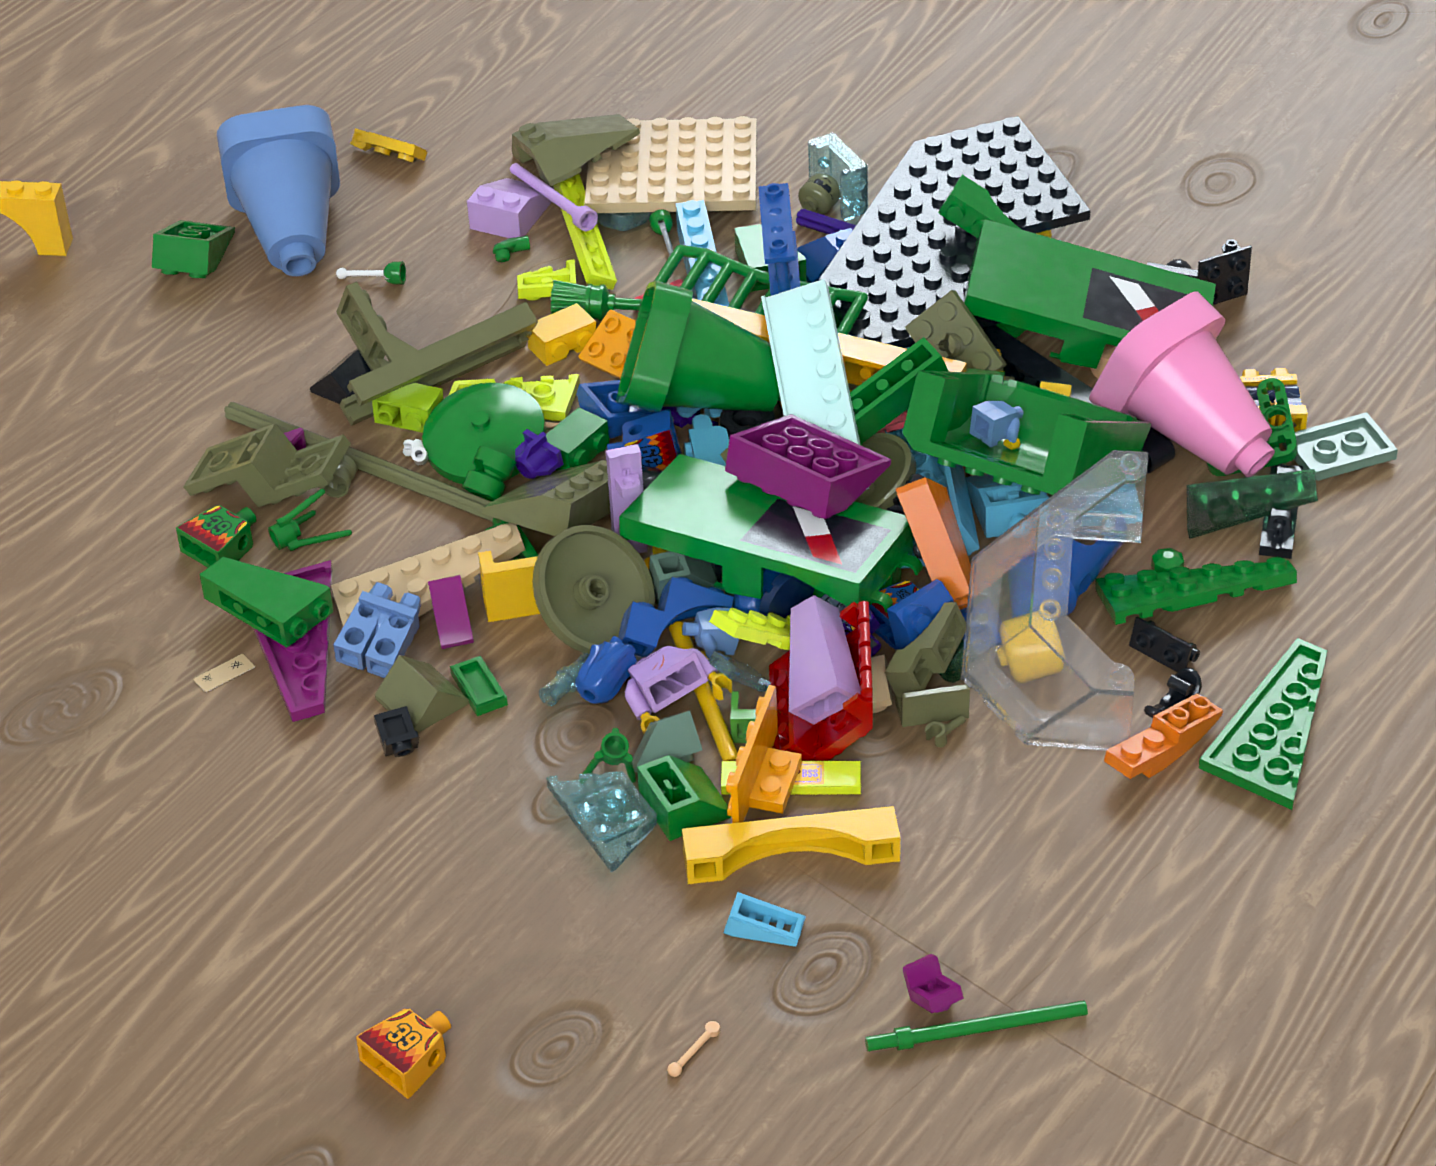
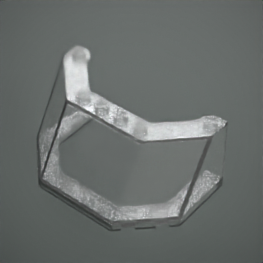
M1113 450L972 557L961 679L970 688H974L983 698V702L1001 721H1005L1015 731V735L1024 745L1106 751L1130 738L1135 682L1134 673L1128 666L1114 663L1067 615L1073 539L1141 543L1148 452Z

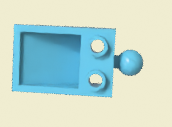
M989 474L965 477L969 498L986 538L1002 537L1011 534L1017 540H1026L1031 537L1034 531L1049 527V497L1047 493L1042 491L1040 495L1027 493L1021 490L1022 485L1012 482L1011 486L999 484L992 481L993 476Z

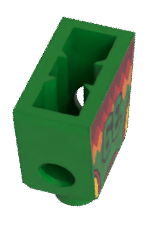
M221 505L214 506L176 527L180 551L207 568L222 557L239 561L253 546L250 527L256 523V516L248 507H244L235 514Z

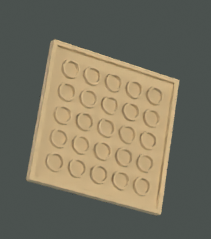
M740 116L735 119H722L720 117L708 119L685 117L680 120H667L665 118H656L654 120L627 119L639 128L640 134L616 150H612L609 147L601 152L602 159L597 162H592V159L588 161L584 206L590 207L596 213L655 212L661 209L668 212H676V203L690 200H704L707 211L756 210L757 118Z

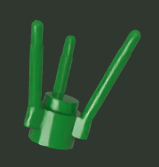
M325 489L318 490L287 515L277 519L276 524L268 527L271 540L279 550L288 547L290 551H293L302 546L339 539L352 534L351 530H344L301 540L297 539L301 536L298 525L315 516L316 511L311 510L295 520L293 518L324 495Z
M613 728L612 732L602 739L600 750L594 754V758L579 777L580 782H584L602 761L609 765L625 764L630 782H636L632 763L633 756L628 753L629 742L623 734L619 733L618 728Z

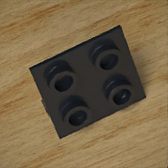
M1229 239L1222 246L1223 254L1198 262L1197 279L1216 284L1213 305L1247 295L1252 254L1251 245L1241 248L1236 240Z

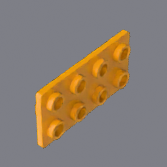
M609 310L579 354V359L620 379L636 320L614 310Z
M769 685L765 696L758 698L755 722L750 721L746 731L747 743L745 747H739L736 758V771L730 772L728 775L726 792L731 793L727 815L732 817V823L744 822L749 807L783 814L802 764V754L772 748L778 732L776 686Z

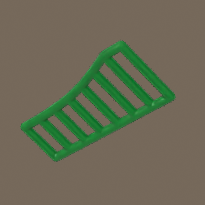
M681 244L675 247L655 278L656 281L667 283L683 257L697 259L680 286L681 288L692 290L709 262L722 268L701 301L714 303L734 272L746 277L728 307L741 309L756 282L770 285L769 272L745 265L708 248ZM800 281L801 286L810 284L808 282ZM828 286L832 308L837 300L852 302L837 329L838 333L848 335L865 306L868 295L861 291ZM770 288L765 294V297L771 296ZM761 301L755 313L765 315Z

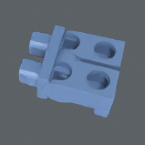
M376 582L369 593L362 591L359 602L355 605L333 644L336 661L363 671L367 667L368 673L385 678L397 657L405 655L414 634L417 633L420 627L418 617L421 607L420 597L411 593H404L400 603L391 601L393 596L392 589L388 585Z

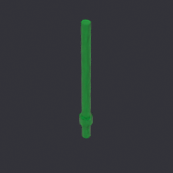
M1085 1000L915 1029H911L910 1026L894 1028L891 1033L865 1037L867 1052L894 1047L899 1051L911 1049L914 1044L1085 1016L1088 1015V1009Z

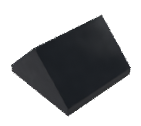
M358 348L345 356L310 387V392L338 404L341 403L342 399L355 394L347 388L349 381L371 371Z

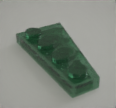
M1315 469L1187 485V530L1189 539L1269 516L1271 508L1288 510L1318 501Z

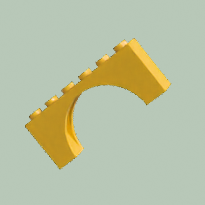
M0 181V213L16 222L26 231L32 239L38 255L66 256L73 237L62 184L46 181Z

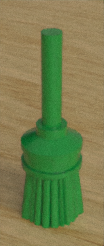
M554 280L551 292V314L577 303L593 319L602 321L609 310L639 311L642 299L617 298L616 294H609L605 284L593 285V283H588V286Z

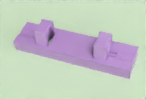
M638 444L606 450L612 531L620 535L619 516L643 492L641 451ZM628 540L638 553L648 551L647 544Z

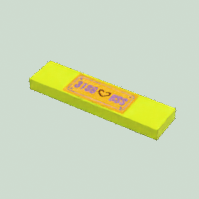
M722 761L721 795H731V793L726 792V784L729 773L736 771V761ZM802 761L790 795L861 794V761Z

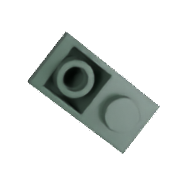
M671 551L650 555L649 573L652 578L657 605L660 602L662 589L671 577L688 578L694 584L706 588L714 587L715 582H718L710 562Z
M681 712L649 723L633 756L632 763L635 772H637L638 766L667 755L686 762L695 760L693 753L703 749L691 712Z

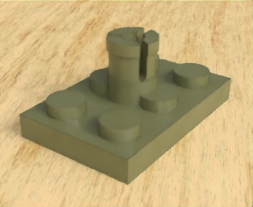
M956 290L948 292L905 326L915 343L924 337L942 357L966 362V370L973 368L1000 371L1007 365Z

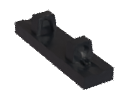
M1283 464L1271 466L1259 555L1292 558L1303 466H1287Z

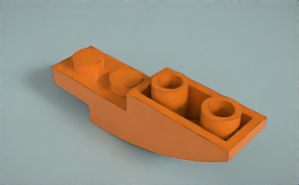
M1196 693L1154 715L1150 728L1106 750L1104 762L1129 779L1141 773L1151 778L1191 749L1219 720L1223 710L1211 703L1206 697Z

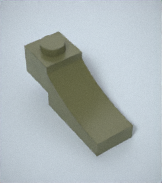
M956 602L944 603L933 621L914 641L904 649L896 650L887 666L885 675L897 697H901L903 693L925 690L933 673H945L968 628Z

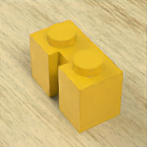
M576 303L538 319L537 325L531 330L532 335L528 337V348L546 366H549L567 358L569 350L573 349L577 353L581 352L596 330V321Z

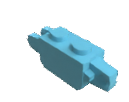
M704 414L694 416L692 418L693 429H688L689 442L684 443L685 455L726 466L720 454L729 445L727 429L721 426H712L710 416Z

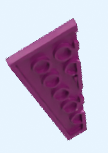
M331 560L284 573L324 584L330 587V591H332L333 569ZM330 615L287 648L253 628L292 722L325 713Z

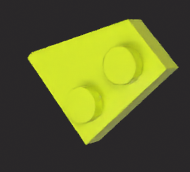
M575 259L567 260L566 268L553 271L551 266H547L537 271L517 275L518 299L533 301L541 297H551L554 280L576 284Z

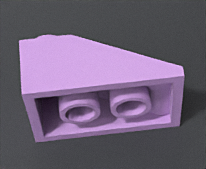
M505 178L480 185L467 200L470 229L506 238L525 236L552 201L525 182Z

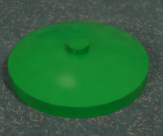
M480 383L462 388L443 399L427 418L422 440L423 446L428 453V461L433 469L442 477L463 485L468 471L475 469L472 462L479 446L494 449L515 460V449L525 441L523 432L528 429L536 435H539L541 432L546 433V423L540 405L526 391L504 383ZM516 465L510 478L520 473Z

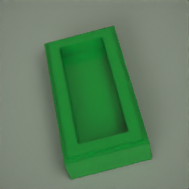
M481 656L450 666L451 676L463 695L469 699V704L476 716L508 705L506 694Z

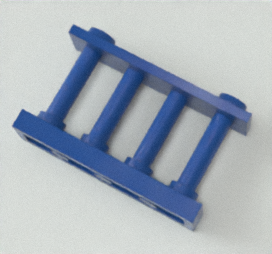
M772 183L767 186L758 187L765 264H768L771 296L801 286L796 234L792 227L788 183Z

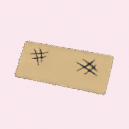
M240 654L193 680L204 692H208L255 668V666L244 654Z

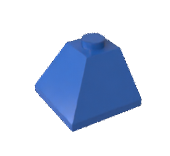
M851 228L839 230L836 233L826 235L797 248V251L806 258V281L808 283L819 281L821 275L853 231Z

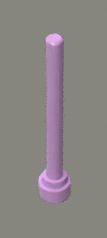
M518 163L511 165L510 172L570 214L574 225L579 229L590 231L596 226L598 215L593 209L588 206L575 205Z

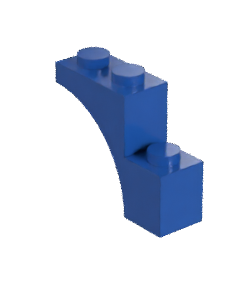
M671 577L662 589L658 609H655L653 605L646 602L631 603L623 614L618 638L622 640L623 644H632L636 649L634 655L642 658L647 657L656 648L661 633L671 624L688 618H695L699 611L716 607L732 608L734 597L725 594L718 588H706L694 584L688 578Z

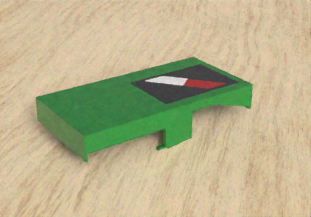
M984 219L977 240L963 302L972 315L1064 340L1060 353L1050 351L1049 357L1059 359L1063 363L1097 369L1106 344L1117 347L1121 340L1138 324L1184 296L1197 291L1213 306L1216 284Z
M679 454L619 516L620 536L625 540H633L721 565L722 583L715 582L714 587L723 589L726 593L758 599L763 597V568L794 576L845 606H849L853 602L858 604L861 601H867L869 605L872 603L882 605L887 613V609L893 606V601L888 594L879 591L897 568L908 566L914 571L916 576L923 569L921 561L917 557L912 556L913 533L906 516L903 514L854 501L845 511L832 515L830 518H818L812 515L811 511L802 507L792 506L787 503V500L777 495L764 493L762 488L756 485L739 481L737 476L726 472L723 465Z

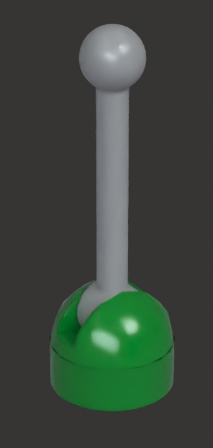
M661 209L650 215L649 223L651 229L656 234L663 235L670 256L673 252V247L668 233L673 228V220L670 212Z

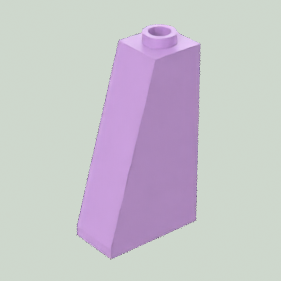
M813 595L791 608L789 712L812 724H816L842 710L845 701L856 693L860 694V685L839 609Z

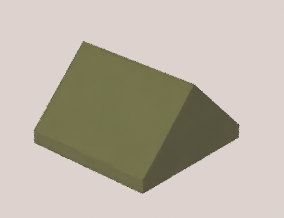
M401 655L397 657L375 693V699L388 711L407 706L414 730L418 733L469 704V699L431 664Z

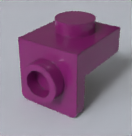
M929 954L903 967L910 1000L930 1013L946 1011L951 1007V1004L964 999L961 986L942 975L938 957L934 954Z

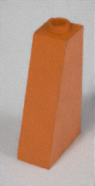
M926 477L896 488L898 498L931 581L940 580L960 610L971 606L972 600L981 596L947 488Z

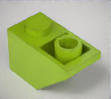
M412 383L372 401L375 423L423 433L425 422L430 413L444 399L443 389Z

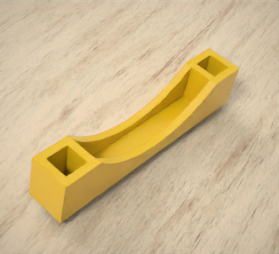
M894 806L682 829L683 855L688 884L723 881L736 870L753 861L787 852L813 851L831 853L850 858L863 865L900 861L901 837Z

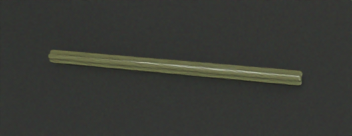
M230 402L224 408L227 419L255 430L274 423L283 433L300 428L236 402ZM304 429L306 448L329 440V438ZM350 446L345 455L355 461L357 469L486 520H493V517L481 514L482 507L491 503L492 501Z

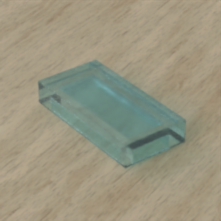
M716 651L713 652L708 660L709 664L729 679L762 693L766 692L768 686L772 683L749 665Z

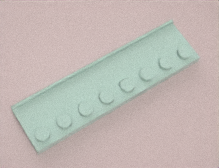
M825 279L769 297L761 296L784 416L795 415L860 445L829 288Z

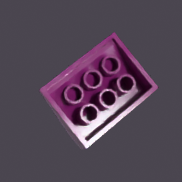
M790 414L730 435L725 471L737 476V479L741 482L751 483L762 488L764 493L777 495L787 500V503L792 506L802 507L811 511L815 517L826 519L845 511L891 465V459Z

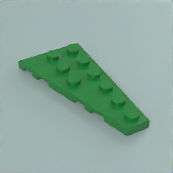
M1281 557L1269 558L1266 562L1260 563L1241 560L1229 566L1210 563L1198 569L1173 567L1166 572L1141 570L1135 575L1125 576L1121 573H1109L1104 578L1095 579V589L1115 625L1126 623V616L1133 614L1139 615L1142 619L1152 617L1155 609L1159 608L1174 612L1217 602V595L1227 593L1234 598L1243 596L1246 588L1252 587L1255 590L1264 591L1297 583V570L1289 560Z

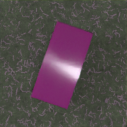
M457 575L428 581L441 649L474 643L461 576Z

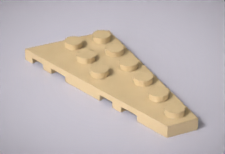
M510 522L331 585L343 626L355 605L359 602L362 591L369 593L376 582L388 585L393 592L391 601L400 603L404 593L419 596L421 607L418 617L433 609L428 581L460 575L462 585L466 588L475 582L474 577L480 573L478 552L491 550L493 562L499 563L509 561L525 551L517 525Z

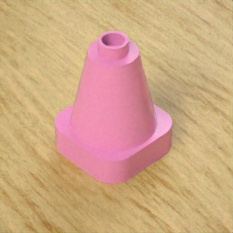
M1192 292L1142 321L1121 340L1096 382L1089 400L1093 404L1132 415L1142 422L1151 423L1153 429L1226 475L1239 469L1249 478L1260 471L1275 453V450L1267 443L1272 434V428L1216 341L1225 324V318L1199 292Z

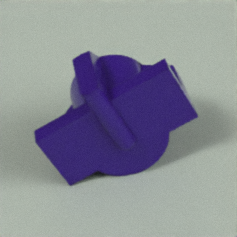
M528 429L523 432L525 441L515 449V461L517 462L516 468L524 477L535 479L537 476L550 475L554 470L563 465L561 451L547 442L545 432H541L539 435Z

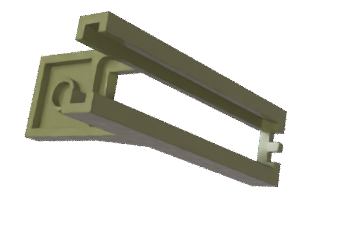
M357 281L349 284L344 290L336 313L371 371L349 381L347 388L355 394L342 399L339 406L350 425L353 426L374 416L372 401L412 383L438 387L525 347L529 340L528 337L532 335L531 330L535 328L538 320L527 302H524L417 350L387 332L386 323L382 316L377 315L374 311L367 291L362 290Z

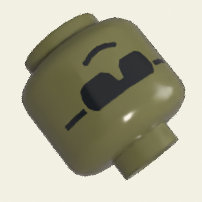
M817 173L812 175L799 189L798 197L803 209L825 215L838 202L841 193L835 178L827 174Z

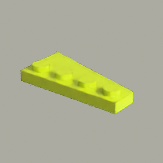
M579 374L568 375L569 379L554 380V376H541V381L523 382V377H515L505 381L504 384L516 386L529 393L540 405L544 419L562 421L569 415L580 384ZM494 379L454 381L449 395L471 385L496 382Z
M730 608L729 611L714 610L709 621L734 638L766 645L767 642L780 649H790L791 615L783 618L777 614L768 613L767 616H764L752 610L746 614L738 609Z

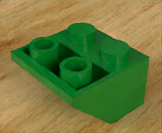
M670 755L637 767L639 797L669 841L682 837L683 828L710 826L731 818L727 815V803L701 767Z

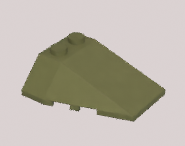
M620 114L538 122L535 124L528 123L512 134V154L521 163L534 159L540 178L551 187L577 175L582 171L581 165L591 159L592 162H597L602 159L601 152L609 147L612 150H616L639 135L640 131L639 128Z

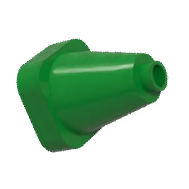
M656 280L650 282L644 292L619 382L616 402L649 412H660L662 407L772 412L777 401L781 402L770 342L692 301V290Z

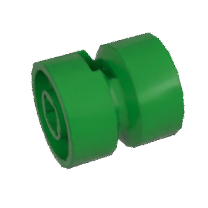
M479 446L472 462L475 469L468 471L462 488L493 502L503 495L506 489L503 481L511 477L517 462L499 451Z

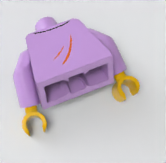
M665 646L653 654L641 658L628 669L631 679L627 682L625 698L637 720H642L640 726L643 734H645L649 723L660 720L656 716H651L652 712H658L708 680L712 682L714 698L723 700L721 688L728 689L730 693L733 691L731 677L725 673L717 674L718 669L698 649H681Z

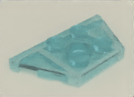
M623 771L606 772L601 775L593 773L579 774V780L558 781V775L546 778L547 788L610 872L615 871L657 825V814Z

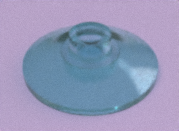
M651 212L597 213V222L608 228L626 231L647 222L650 219Z

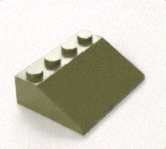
M601 460L599 462L553 471L550 475L537 476L535 479L524 483L482 507L481 514L552 536H556L571 527L591 525L611 513L607 461Z

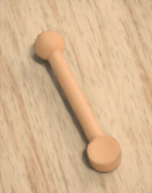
M715 1021L706 1023L705 1032L677 1062L669 1064L667 1071L670 1076L677 1077L681 1075L682 1067L710 1037H717L720 1034L719 1023Z

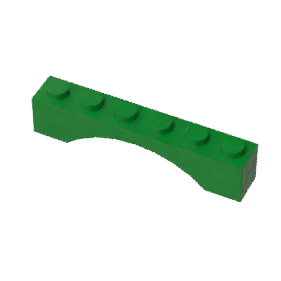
M963 174L938 211L940 215L976 238L979 237L984 219L1021 229L1000 210L985 188Z

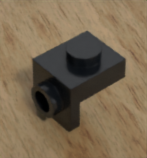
M407 706L374 715V723L385 757L393 754L395 757L406 756L412 753L415 748H418L419 735L414 730Z

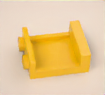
M491 550L478 552L483 602L488 622L540 614L533 592V571L538 556L494 563Z

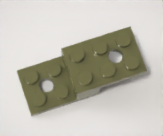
M276 423L208 447L183 487L192 496L200 492L208 493L217 486L223 484L231 485L237 481L257 507L270 503L274 505L281 502L284 498L293 495L297 497L304 494L307 490L316 487L324 488L329 485L334 479L333 474L337 467L344 461V455L351 443L343 434L297 451Z

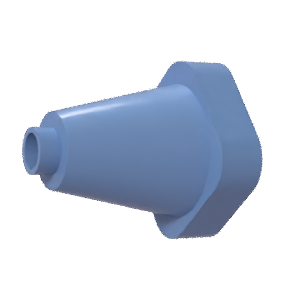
M300 105L241 114L229 118L217 130V142L229 204L234 209L246 213L269 262L274 267L290 276H303L312 272L325 254L330 198L336 194L340 187L336 146L328 113L316 106Z

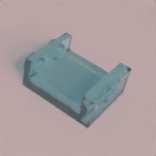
M833 132L809 140V178L814 174L821 173L836 179L840 189V216L844 221L863 215L868 209V166Z

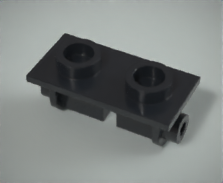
M1136 617L1129 642L1130 647L1176 672L1186 668L1189 661L1195 662L1198 659L1200 650L1197 649L1196 644H1189L1173 636L1171 633L1156 626L1155 622L1151 620L1147 622Z

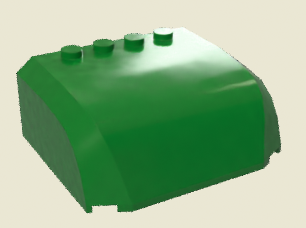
M918 370L902 433L913 450L937 457L938 464L948 467H956L957 464L966 467L965 472L968 474L984 476V473L992 475V481L1011 486L1012 482L1022 485V491L1040 495L1042 491L1051 495H1074L1093 492L1121 480L1132 469L1149 433L1151 423L1138 421L1137 417L1024 382L1009 379L1008 385L990 381L991 375L988 373ZM985 401H1003L1011 407H1021L1023 417L1019 419L1020 427L1018 432L1020 447L1010 450L1003 445L1005 439L998 441V445L989 447L981 439L971 435L970 425L973 406Z

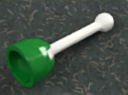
M394 261L388 263L384 270L347 271L345 268H339L336 271V275L339 279H345L347 276H384L385 280L390 284L404 285L406 281V266L403 261Z

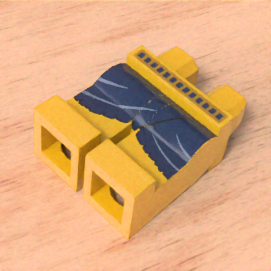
M1275 368L1271 371L1270 375H1259V372L1255 369L1243 371L1240 379L1259 409L1258 385L1268 378H1276L1283 382L1292 422L1297 425L1294 427V431L1306 429L1308 412L1306 405H1303L1301 401L1296 374H1289L1286 368ZM1274 390L1268 391L1271 406L1277 404ZM1274 415L1270 418L1269 424L1280 426L1283 424V421H1286V417Z

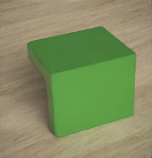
M732 691L730 714L731 738L734 743H747V727L750 721L755 722L756 709H739V691Z

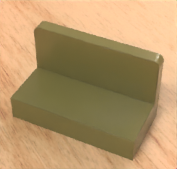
M964 684L903 693L901 697H897L895 694V704L902 727L950 721L960 715L964 716V718H969V686Z

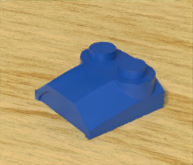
M620 380L579 384L577 390L579 408L607 420L609 438L621 436L623 434L622 426L626 422L657 413L617 403L616 397Z
M934 580L887 609L896 650L904 649L914 641L933 621L944 603L954 602L952 596L940 580Z

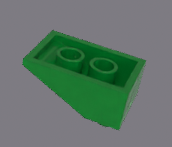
M179 220L153 234L152 268L161 269V273L168 275L186 272L192 278H206V275L216 271L235 233V227Z

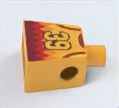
M403 1009L356 1036L360 1061L409 1099L444 1062L446 1053L442 1035L451 1029L450 1021L441 1011H436L426 1020H423L411 1009Z

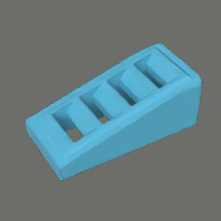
M737 892L723 933L738 938L796 947L806 916ZM775 922L777 924L776 927L769 925V923ZM784 924L791 925L789 932L783 930Z

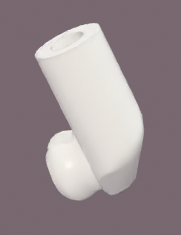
M416 438L415 440H405L403 443V454L411 456L417 465L426 464L428 453L422 441Z

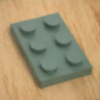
M1367 412L1295 432L1298 454L1294 460L1299 466H1303V472L1311 482L1397 458L1398 449ZM1282 443L1284 448L1287 450L1286 443Z

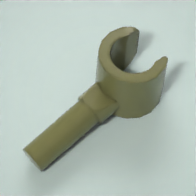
M960 715L945 725L941 722L929 723L925 728L926 740H931L932 737L936 736L935 745L940 748L944 747L947 744V735L965 723L964 716Z

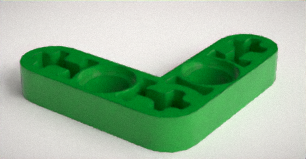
M1268 378L1263 380L1257 387L1261 413L1268 424L1270 418L1274 415H1283L1286 417V421L1280 426L1269 424L1272 428V434L1267 443L1275 450V453L1263 468L1288 463L1296 458L1298 454V445L1285 386L1279 379ZM1270 390H1274L1277 404L1272 406L1268 395ZM1286 443L1287 450L1281 451L1279 444ZM1206 462L1209 472L1218 477L1242 473L1238 469L1226 475Z

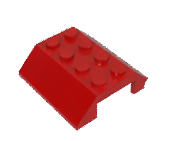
M861 601L858 604L853 602L840 612V618L855 627L853 631L846 635L860 685V694L856 693L845 701L842 710L816 724H812L790 713V650L769 665V685L776 686L778 732L772 746L773 749L802 754V761H829L834 756L841 754L845 748L856 740L866 736L873 729L869 602Z

